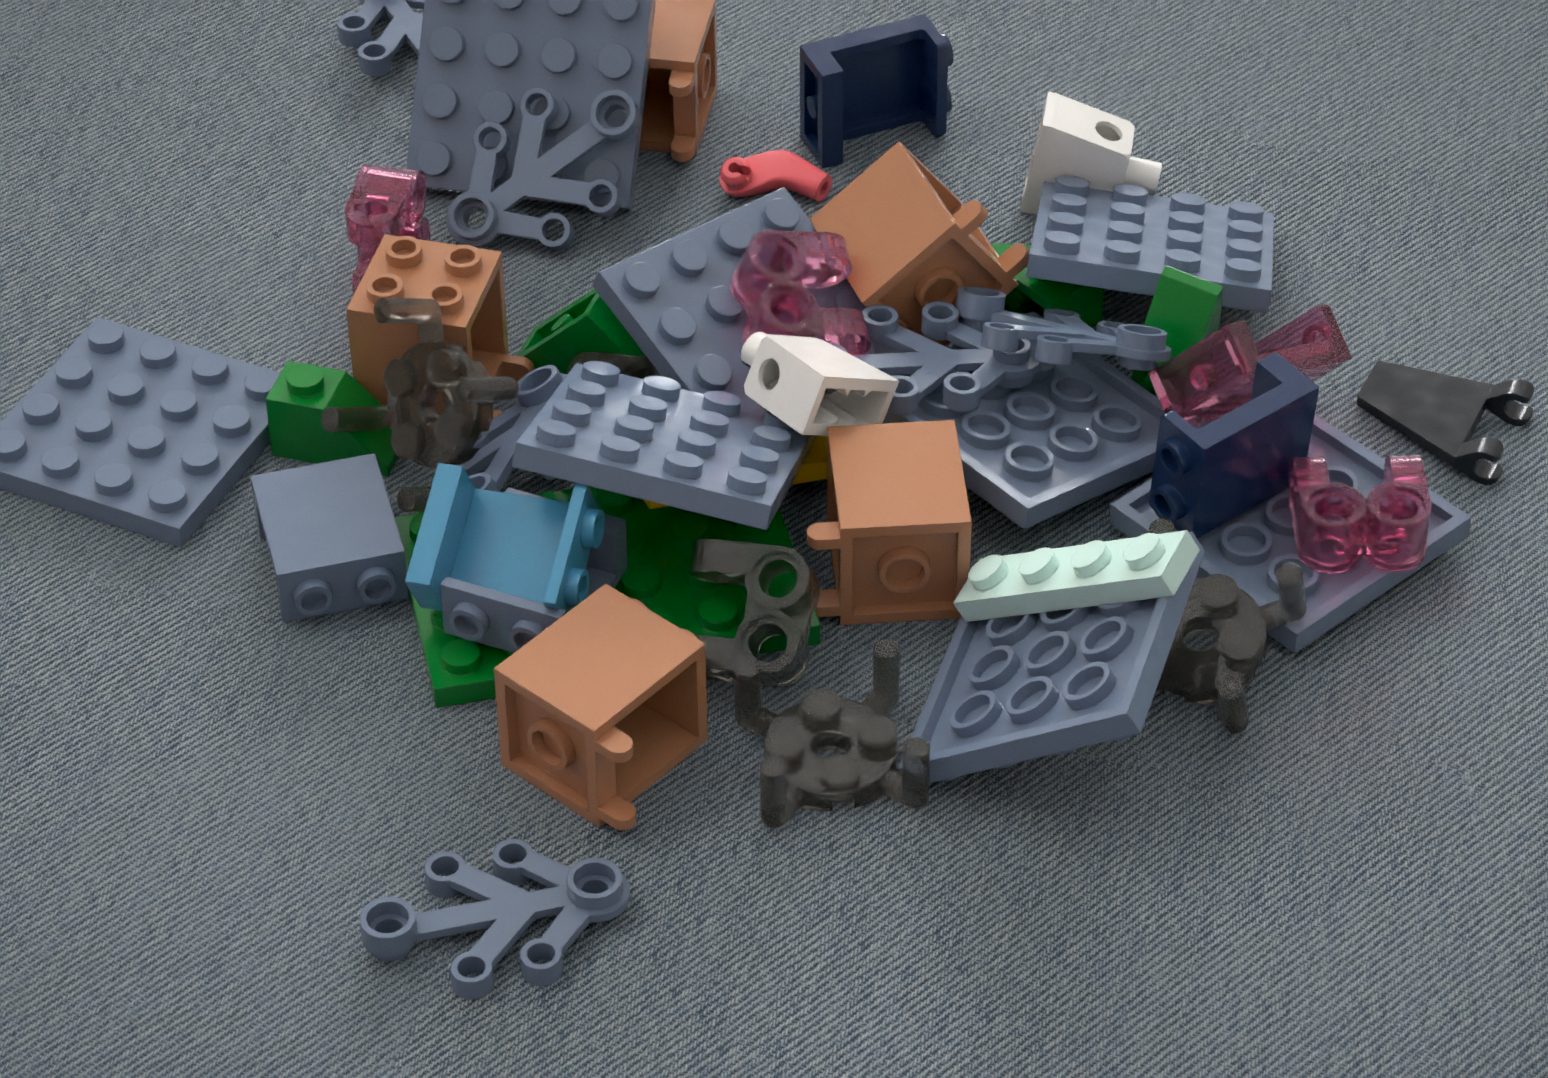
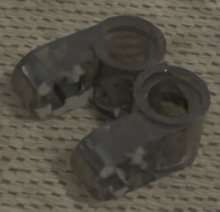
M721 539L696 540L690 571L692 577L714 584L746 587L748 591L744 619L738 627L735 638L695 635L700 641L705 643L706 679L774 688L787 687L797 682L807 671L811 660L810 645L808 643L812 612L820 598V583L814 571L804 557L795 549L783 545ZM785 572L797 574L796 586L790 594L778 598L768 595L769 585L777 575ZM779 635L787 637L788 645L786 651L779 659L772 662L759 660V650L766 639Z

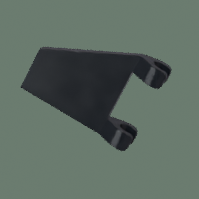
M1377 360L1357 395V405L1451 464L1477 483L1492 485L1499 480L1503 467L1500 464H1492L1486 460L1497 462L1503 453V444L1499 440L1489 437L1469 440L1486 409L1508 424L1514 426L1527 424L1533 415V407L1518 404L1516 401L1528 403L1534 394V386L1530 382L1521 379L1509 380L1493 385Z

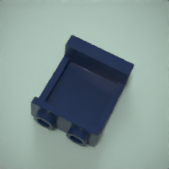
M925 14L800 45V138L822 169L843 164V141L915 122H923L934 137L946 134L947 112H950L952 109V97L947 85L948 67L953 64V50L947 35L940 33Z
M1274 352L1257 361L1251 401L1201 428L1193 427L1173 410L1160 417L1149 496V505L1163 522L1173 526L1177 531L1188 530V532H1193L1196 538H1199L1303 480L1319 386L1281 355Z

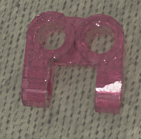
M363 164L359 169L355 186L345 205L347 237L351 243L358 246L359 263L352 276L353 295L385 234L411 236L416 239L430 241L429 221L427 218H423L427 193L426 177L423 171Z
M769 229L760 231L752 237L730 279V289L734 298L742 307L746 308L748 320L742 330L743 343L752 334L764 332L772 335L818 338L828 343H836L843 346L850 355H862L870 350L871 340L862 312L850 308H819L815 296L807 289L836 285L850 275L852 264L843 236L832 232Z
M1387 455L1384 464L1383 483L1374 487L1368 494L1367 499L1353 487L1330 482L1325 457H1291L1288 474L1289 504L1297 554L1306 566L1318 572L1340 573L1355 567L1360 560V556H1364V559L1373 567L1388 572L1410 571L1421 564L1425 558L1432 502L1420 455Z

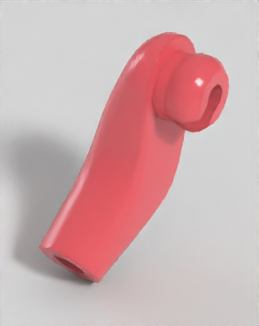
M773 150L746 158L731 157L727 159L721 166L719 182L724 192L733 197H748L776 191L785 187L788 191L797 192L817 202H821L831 189L832 177L791 151Z

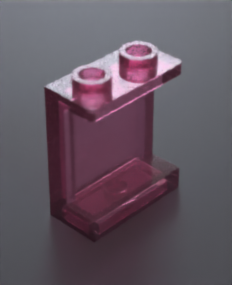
M1323 304L1312 308L1257 343H1254L1245 320L1227 324L1156 368V370L1148 373L1164 413L1166 414L1173 410L1190 425H1196L1216 420L1251 401L1257 361L1274 352L1281 355L1311 381L1317 380L1351 360L1352 356L1330 306Z

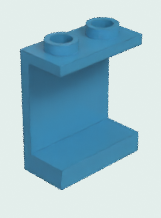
M438 463L405 583L421 608L442 611L440 584L447 576L542 603L546 608L563 609L567 613L588 596L589 572L586 570L591 548H599L605 530L604 511L599 509L587 485L575 483L570 502L476 489L463 466Z

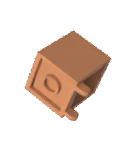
M656 0L639 149L670 152L673 160L686 162L698 153L718 91L716 0Z
M900 141L810 218L812 225L860 301L866 307L880 304L894 308L898 312L899 326L924 337L926 336L921 332L922 309L925 305L931 302H947L956 306L957 290L959 287H983L998 290L1007 295L1019 285L1014 277L1028 265L1030 251L1021 243L1012 245L999 256L979 227L987 218V209L977 200H971L964 205ZM928 338V339H930V340H932V341H935V342H937V343H939V344H941V345H944V346H947L948 344L951 343L950 341H948V340H946V339H945V340H935V339Z
M384 235L346 309L353 378L408 428V431L461 439L464 435L478 430L503 413L499 410L490 409L503 380L518 382L524 375L535 369L534 364L528 358L509 355L502 252L476 248L471 245H454L420 240L411 236Z
M955 420L827 427V522L814 523L807 528V544L816 550L830 549L835 589L815 590L807 595V602L815 608L817 617L839 616L840 625L959 619L961 617L953 602L966 583L970 571L972 520Z
M606 583L494 668L501 765L597 827L607 823L617 830L632 828L636 824L637 818L636 808L630 802L708 740L705 643L700 641L692 632L680 629L650 611L639 600L627 597Z

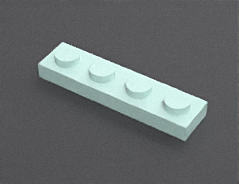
M1188 530L1161 534L1146 533L1138 537L1104 542L1095 540L1082 545L1053 549L1044 547L1032 552L1003 556L989 555L981 558L970 569L968 579L953 604L964 620L970 622L1174 596L1200 549Z

